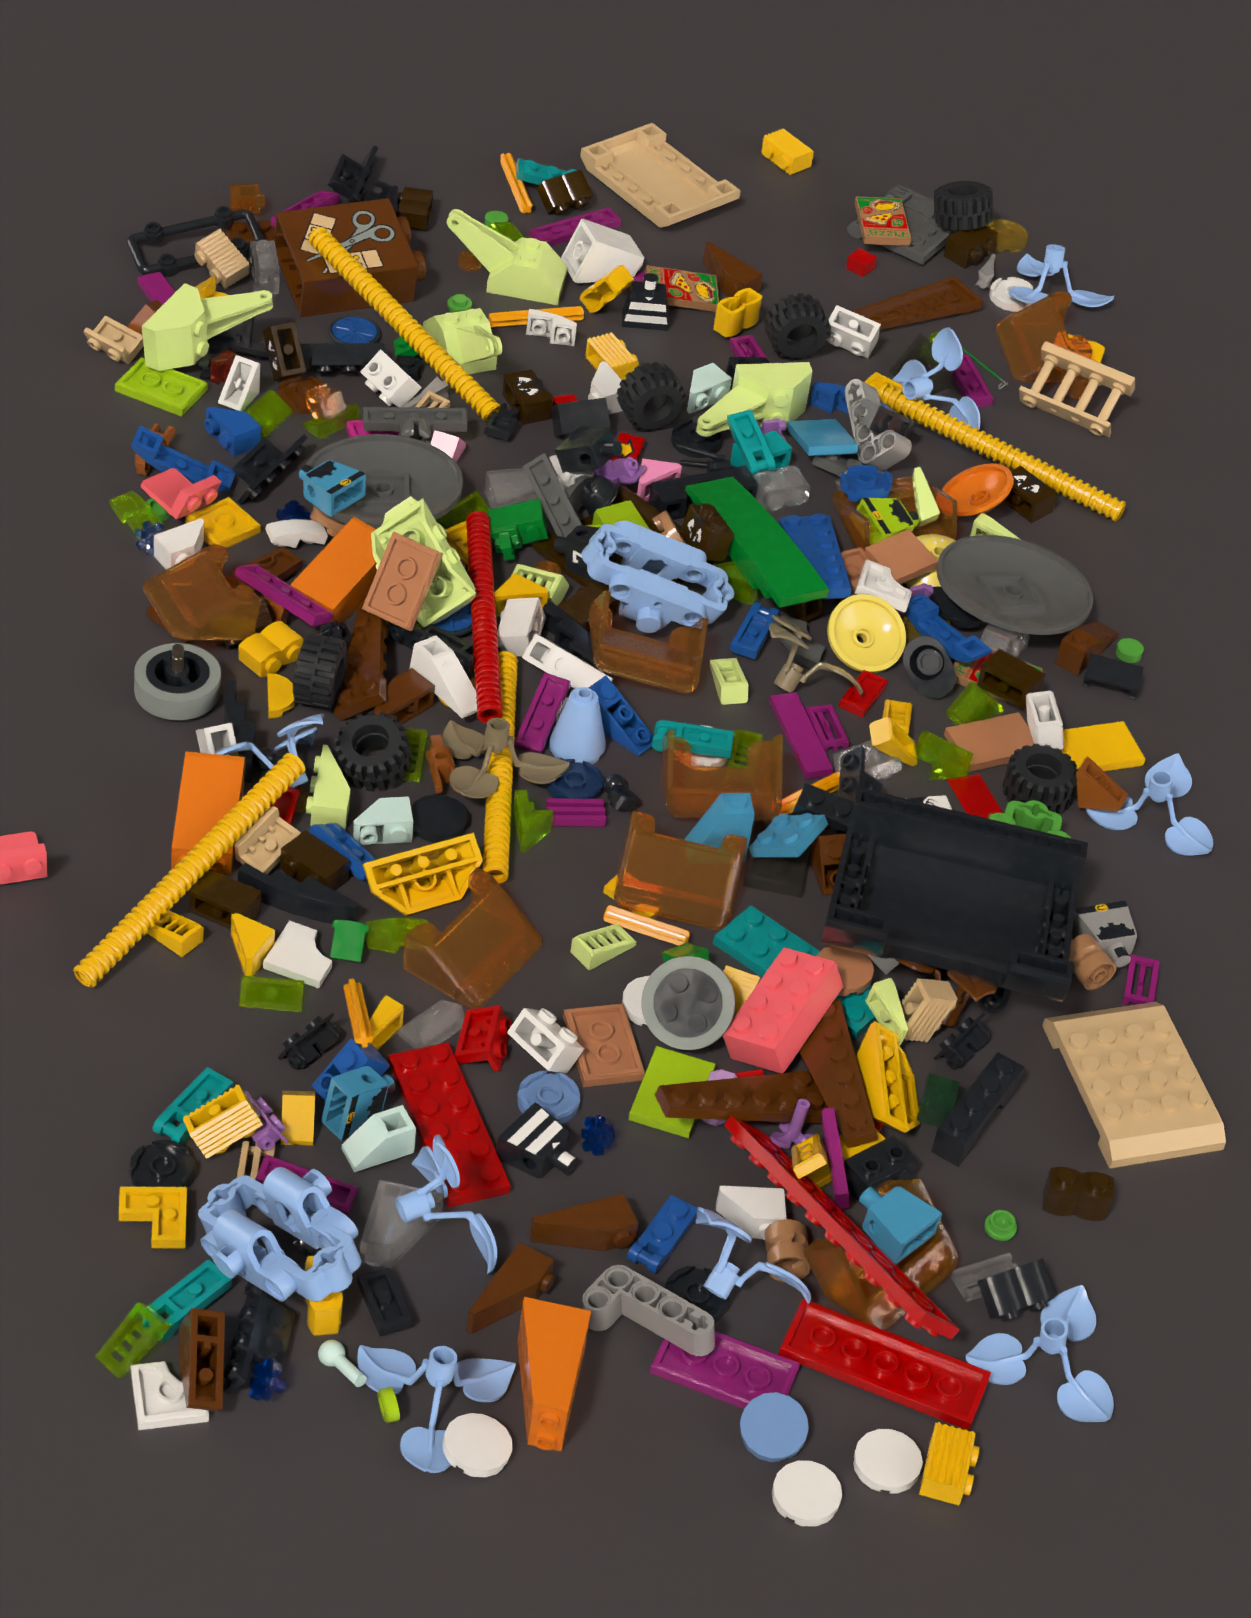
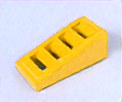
M887 699L885 700L882 718L888 716L908 735L912 704Z
M887 716L869 725L871 742L875 748L912 767L917 765L915 741L891 718Z
M167 910V913L160 918L161 920L155 923L152 929H148L147 933L180 957H184L203 942L204 927Z
M387 995L381 1000L370 1019L373 1041L368 1042V1044H372L376 1050L403 1026L404 1006Z

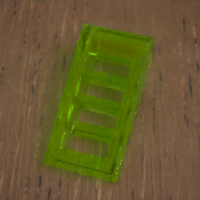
M404 727L409 744L419 745V747H410L411 753H418L417 756L412 755L411 760L415 761L416 764H410V769L415 770V773L405 772V777L402 780L420 782L428 741V730Z
M738 728L735 729L725 778L753 784L763 734ZM738 745L754 749V751L739 748ZM736 753L752 756V758L738 756ZM734 761L751 764V766L736 764ZM733 769H738V770H742V771H747V772H749V774H744V773H740V772H736V771H732V770H733Z
M137 1302L95 1357L115 1376L122 1379L131 1369V1365H135L163 1337L171 1325L149 1305ZM145 1319L151 1323L148 1328L142 1324ZM135 1330L142 1335L139 1340L132 1335ZM125 1340L133 1346L130 1352L122 1345ZM115 1350L124 1357L121 1363L111 1355Z

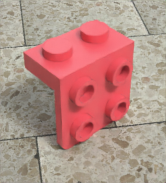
M171 468L143 480L141 488L177 520L210 505L218 496L217 490L222 481L215 475H212L192 484L177 469Z
M29 831L0 836V885L47 877V852L44 843H38L36 833Z

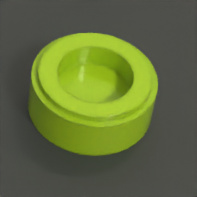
M390 1386L379 1389L377 1396L384 1421L387 1424L399 1421L400 1412L393 1388Z

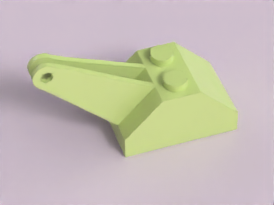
M454 209L449 213L447 219L448 227L490 272L486 292L558 305L566 281L568 266L547 242L523 237L514 242L459 209Z
M184 283L142 325L146 366L161 371L195 365L201 357L207 354L209 349L208 339L256 315L271 310L273 308L272 293L261 290L201 299L198 288Z
M481 308L436 315L423 322V329L433 336V340L438 341V345H441L459 363V366L464 368V371L474 374L496 370L497 355L502 353V343L498 336L492 334L490 322Z
M810 363L736 364L732 390L698 418L696 432L701 436L708 437L729 429L726 422L727 415L752 410L756 421L759 422V427H762L763 420L779 418L785 421L787 428V421H795L806 410L813 372Z

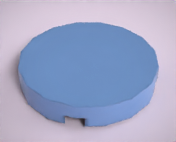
M538 1071L528 1075L521 1082L517 1094V1102L522 1114L535 1102L561 1124L569 1122L577 1114L580 1106V1091L576 1083L565 1074L559 1072L547 1074L548 1071Z
M778 1392L763 1393L752 1399L744 1408L739 1424L741 1438L746 1449L758 1459L768 1462H780V1460L790 1459L797 1455L805 1444L809 1430L807 1415L802 1406L792 1397Z

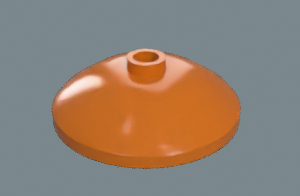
M982 464L966 469L950 479L942 488L939 495L940 505L946 513L957 517H971L986 513L1002 503L1009 495L1014 484L1013 475L1009 468L1001 464Z

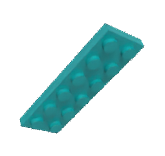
M751 905L720 930L713 939V945L761 977L764 976L784 947L817 956L820 952ZM872 985L863 993H850L849 996L837 995L835 1000L840 999L850 1037L854 1040L859 1038L869 1028L871 1023L877 1021L865 1002Z

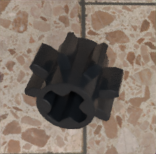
M329 621L320 626L322 633L319 635L345 640L346 644L351 642V633L345 624Z

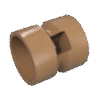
M1082 934L1071 940L1069 961L1074 962L1073 973L1076 974L1078 981L1087 990H1095L1105 985L1115 974L1116 964L1102 951L1101 946L1090 934Z
M791 1219L779 1220L770 1224L764 1233L767 1262L791 1272L799 1279L806 1277L810 1272L811 1266L805 1225ZM769 1273L770 1277H772L773 1279L784 1282L783 1280Z

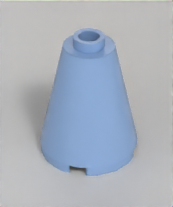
M587 687L576 688L571 691L549 740L550 751L555 758L575 759V762L582 763L586 761L594 764L599 761V757L602 754L604 755L606 741L598 695L595 691Z

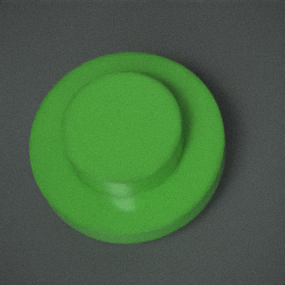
M456 294L448 299L447 306L450 313L466 311L472 308V301L463 294Z
M1005 1210L994 1211L986 1218L984 1224L986 1233L999 1241L1012 1239L1017 1231L1014 1216Z

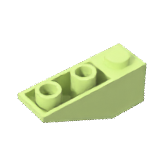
M323 744L321 756L315 757L314 773L318 774L311 777L310 793H314V795L307 798L306 813L311 814L310 826L314 824L337 823L346 830L351 789L328 745Z

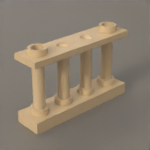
M1045 341L1041 348V359L1045 363L1031 389L1023 386L1019 388L1020 401L1027 407H1037L1085 427L1097 436L1104 435L1110 437L1111 423L1107 420L1120 395L1126 394L1131 397L1135 390V377ZM1053 367H1060L1065 369L1067 373L1053 399L1040 394ZM1082 376L1087 378L1089 383L1076 407L1074 408L1062 403L1075 377ZM1104 385L1111 388L1112 391L1098 417L1084 412L1097 387Z

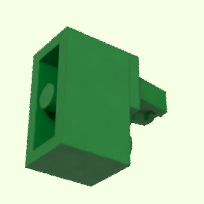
M541 499L489 509L490 534L496 553L502 552L504 561L515 559L514 550L523 548L522 544L548 539L546 516Z

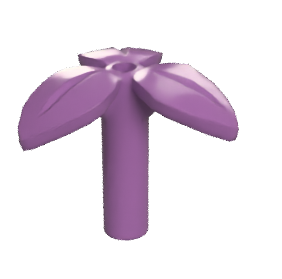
M799 1099L791 1122H779V1128L783 1133L774 1132L769 1137L774 1144L781 1148L790 1149L792 1142L798 1144L813 1136V1134H802L801 1132L810 1107L809 1101Z

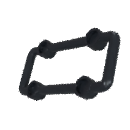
M220 206L215 211L214 216L165 227H161L157 222H150L146 225L143 232L134 233L128 237L127 246L141 274L147 275L161 272L163 276L169 277L175 275L180 268L199 264L195 256L175 259L171 254H163L157 264L146 265L137 243L146 241L149 244L155 245L161 243L166 236L215 225L225 229L231 227L234 221L241 219L246 220L255 240L248 243L243 238L231 240V243L236 246L243 257L247 258L249 252L262 249L265 245V238L251 211L246 209L232 211L227 206Z

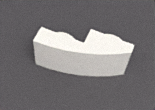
M529 309L526 335L550 337L551 344L574 346L577 323L553 313Z
M283 520L267 524L265 528L271 543L278 547L289 546L296 548L300 539L308 544L319 543L324 545L328 537L324 526L313 520Z

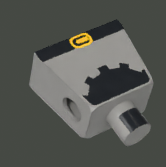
M1126 901L1075 909L1072 935L1077 937L1082 934H1090L1101 946L1102 951L1116 964L1117 968L1129 964L1131 961L1130 954H1132L1137 939V932Z

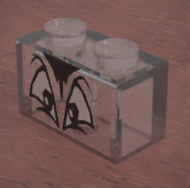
M250 241L249 267L254 292L266 290L272 294H279L280 267L275 241Z

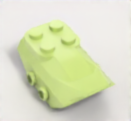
M410 496L385 513L381 527L371 533L373 557L377 562V570L393 532H397L443 553L417 621L423 627H427L430 624H435L448 618L469 604L476 597L474 584L462 565L459 554L448 544L445 529L436 522L424 499L417 501Z

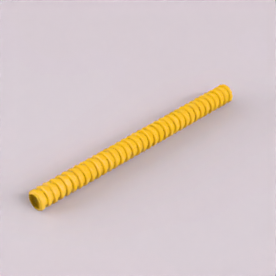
M320 227L313 231L309 237V244L339 272V275L366 302H369L371 307H374L376 312H379L381 317H384V320L404 338L405 342L409 343L411 348H414L421 358L425 359L426 363L430 364L432 369H435L437 374H440L442 379H445V382L458 395H461L463 400H466V403L471 406L472 410L476 411L478 416H481L483 421H488L493 412H499L500 404L495 402V399L490 397V394L485 392V389L472 376H469V373L464 371V368L459 366V363L441 345H438L437 340H433V336L428 334V331L423 329V326L418 324V321L413 319L412 315L408 314L407 310L370 273H367L365 268H362V265L342 247L341 243L337 242L336 238L332 237L331 233L327 232L326 228Z
M889 383L882 385L878 391L879 400L890 406L894 411L897 410V413H903L904 416L910 417L914 421L917 420L918 424H924L926 428L931 427L932 431L937 430L938 434H945L946 438L951 437L952 441H958L960 445L965 444L966 448L969 449L971 447L972 451H979L980 455L985 454L986 458H993L994 462L999 461L1001 465H1007L1009 469L1022 466L1050 488L1055 489L1058 494L1063 493L1064 497L1069 496L1070 500H1077L1078 504L1083 503L1084 507H1091L1092 511L1097 510L1098 514H1105L1106 518L1111 517L1113 522L1118 521L1125 510V501L1122 500L1120 502L1117 497L1112 498L1111 494H1104L1103 490L1097 491V487L1093 486L1091 488L1089 483L1083 484V480L1079 479L1077 481L1075 476L1069 477V473L1065 472L1063 474L1061 469L1055 470V466L1051 465L1049 467L1047 462L1041 463V459L1037 458L1035 460L1033 455L1027 456V452L1021 453L1019 448L1013 449V445L1007 446L1005 441L999 442V438L993 439L991 434L986 435V432L983 430L979 432L977 427L972 428L971 424L965 425V421L961 420L959 422L957 417L951 418V414L945 415L943 410L938 411V408L935 406L931 408V405L929 403L924 404L923 400L917 401V398L909 400L905 397L903 390L897 391V388L895 386L890 387Z
M502 651L499 652L502 719L509 722V736L514 738L518 659L514 653ZM508 745L500 753L492 752L487 773L497 776L499 780L496 792L486 797L482 877L490 884H502L508 879L513 761Z
M286 753L283 759H280L277 765H274L271 771H268L265 777H262L259 783H256L253 789H250L247 795H244L241 801H238L235 807L231 808L229 813L225 814L223 819L219 820L217 825L213 826L211 831L206 833L205 837L199 841V844H196L193 850H190L187 856H184L181 862L177 863L169 871L168 875H165L162 881L156 884V888H152L150 894H146L143 900L138 902L137 907H133L131 913L126 914L125 918L119 921L118 926L112 928V932L106 935V939H102L99 945L93 948V952H89L86 958L80 961V965L74 967L73 971L76 978L87 987H95L97 981L103 979V974H108L110 968L116 965V961H120L123 955H126L129 949L135 946V942H139L142 936L148 933V929H152L154 923L159 922L160 918L167 913V910H170L173 904L177 903L179 898L185 895V891H189L192 885L196 884L198 879L202 878L204 873L209 871L210 866H213L216 860H219L222 854L226 853L228 848L232 847L234 842L240 839V835H244L246 829H250L252 823L257 822L258 817H261L264 811H267L270 805H273L276 799H279L282 793L286 792L288 787L292 786L294 781L298 780L299 776L305 773L306 769L302 760L292 753Z

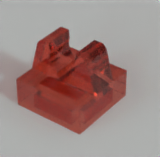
M228 349L211 360L212 382L217 385L226 382L236 353Z

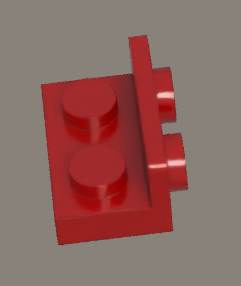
M501 1005L466 1010L454 1055L459 1064L488 1060L494 1072L501 1071L503 1059L507 1056V1043L510 1036L507 1032L512 1026L511 1019L505 1015Z

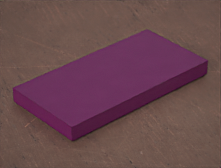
M715 1331V1347L712 1352L704 1356L692 1355L663 1339L651 1365L650 1373L744 1409L752 1399L763 1393L778 1392L788 1395L798 1373L800 1363Z

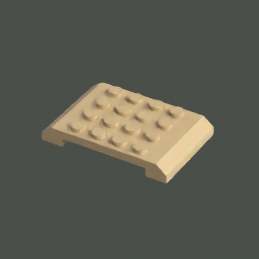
M653 123L581 148L580 156L586 169L660 228L675 224L740 198L741 190L726 179L717 182L666 142L667 134Z
M1150 1002L1044 1019L1043 1029L1053 1049H1060L1100 1134L1098 1145L1109 1169L1224 1149L1226 1137L1223 1121L1164 1005Z

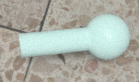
M327 1340L322 1343L318 1350V1357L321 1363L326 1366H335L356 1387H361L365 1384L366 1376L345 1357V1348L339 1341Z

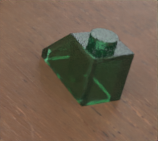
M931 1073L927 1074L917 1120L939 1127L954 1108L960 1082Z

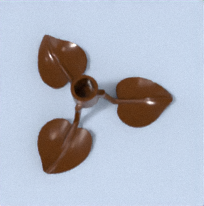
M895 959L913 970L932 973L935 976V980L941 981V972L938 970L940 968ZM948 970L947 975L959 985L957 992H955L958 1000L955 1008L950 1010L942 1024L956 1026L961 1009L964 1008L969 996L977 1002L982 997L995 993L998 987L981 976L969 975L959 970Z

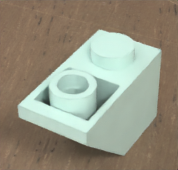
M714 363L695 369L693 371L687 412L691 414L716 404L730 392L732 378Z
M409 797L379 798L354 820L353 838L360 845L412 842L413 816Z
M401 1105L373 1114L342 1144L341 1149L353 1171L357 1172L414 1153L416 1127L404 1106Z

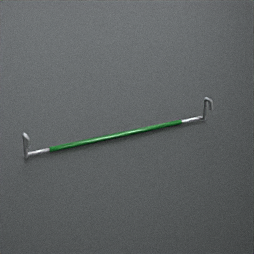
M962 347V350L965 353H967L970 357L977 361L981 366H983L996 378L1005 383L1003 386H1001L1002 383L999 384L998 389H1001L1005 385H1008V383L1003 381L997 374H995L992 370H990L987 366H985L982 362H980L977 358H975L972 354H970L967 350H965Z

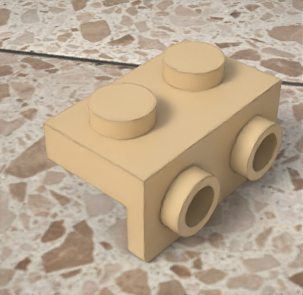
M104 316L94 330L86 327L83 331L88 339L87 344L96 351L103 350L116 362L121 360L130 364L144 346L143 335L107 316Z
M273 805L267 812L264 811L261 817H258V821L244 835H240L238 841L234 842L235 858L241 864L247 863L268 874L280 862L281 848L301 834V832L280 818L278 808Z

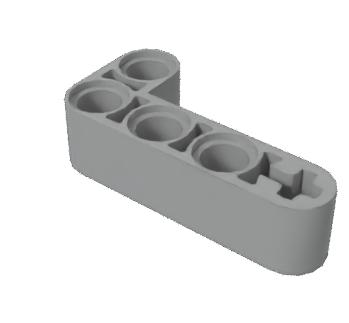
M859 379L851 380L845 388V398L854 440L858 444V458L863 464L875 466L877 470L884 471L909 455L912 448L911 441L893 430H886L881 434L866 428V424L857 420V415L866 416L867 409L863 408L860 404L863 398L879 405L880 400L878 392L874 387Z
M614 1265L609 1267L583 1294V1309L591 1311L589 1329L606 1330L621 1315H624L692 1355H708L715 1347L714 1319L708 1312L626 1266Z

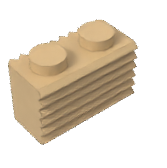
M220 228L196 242L194 256L201 266L205 265L210 270L209 274L211 277L216 276V284L221 283L227 289L249 274V262Z
M917 978L916 983L914 982L913 987H911L908 995H905V999H902L901 1003L908 1027L905 1040H919L921 1042L924 1040L928 1042L934 1032L940 1029L942 1021L950 1010L955 1008L958 1000L949 981Z

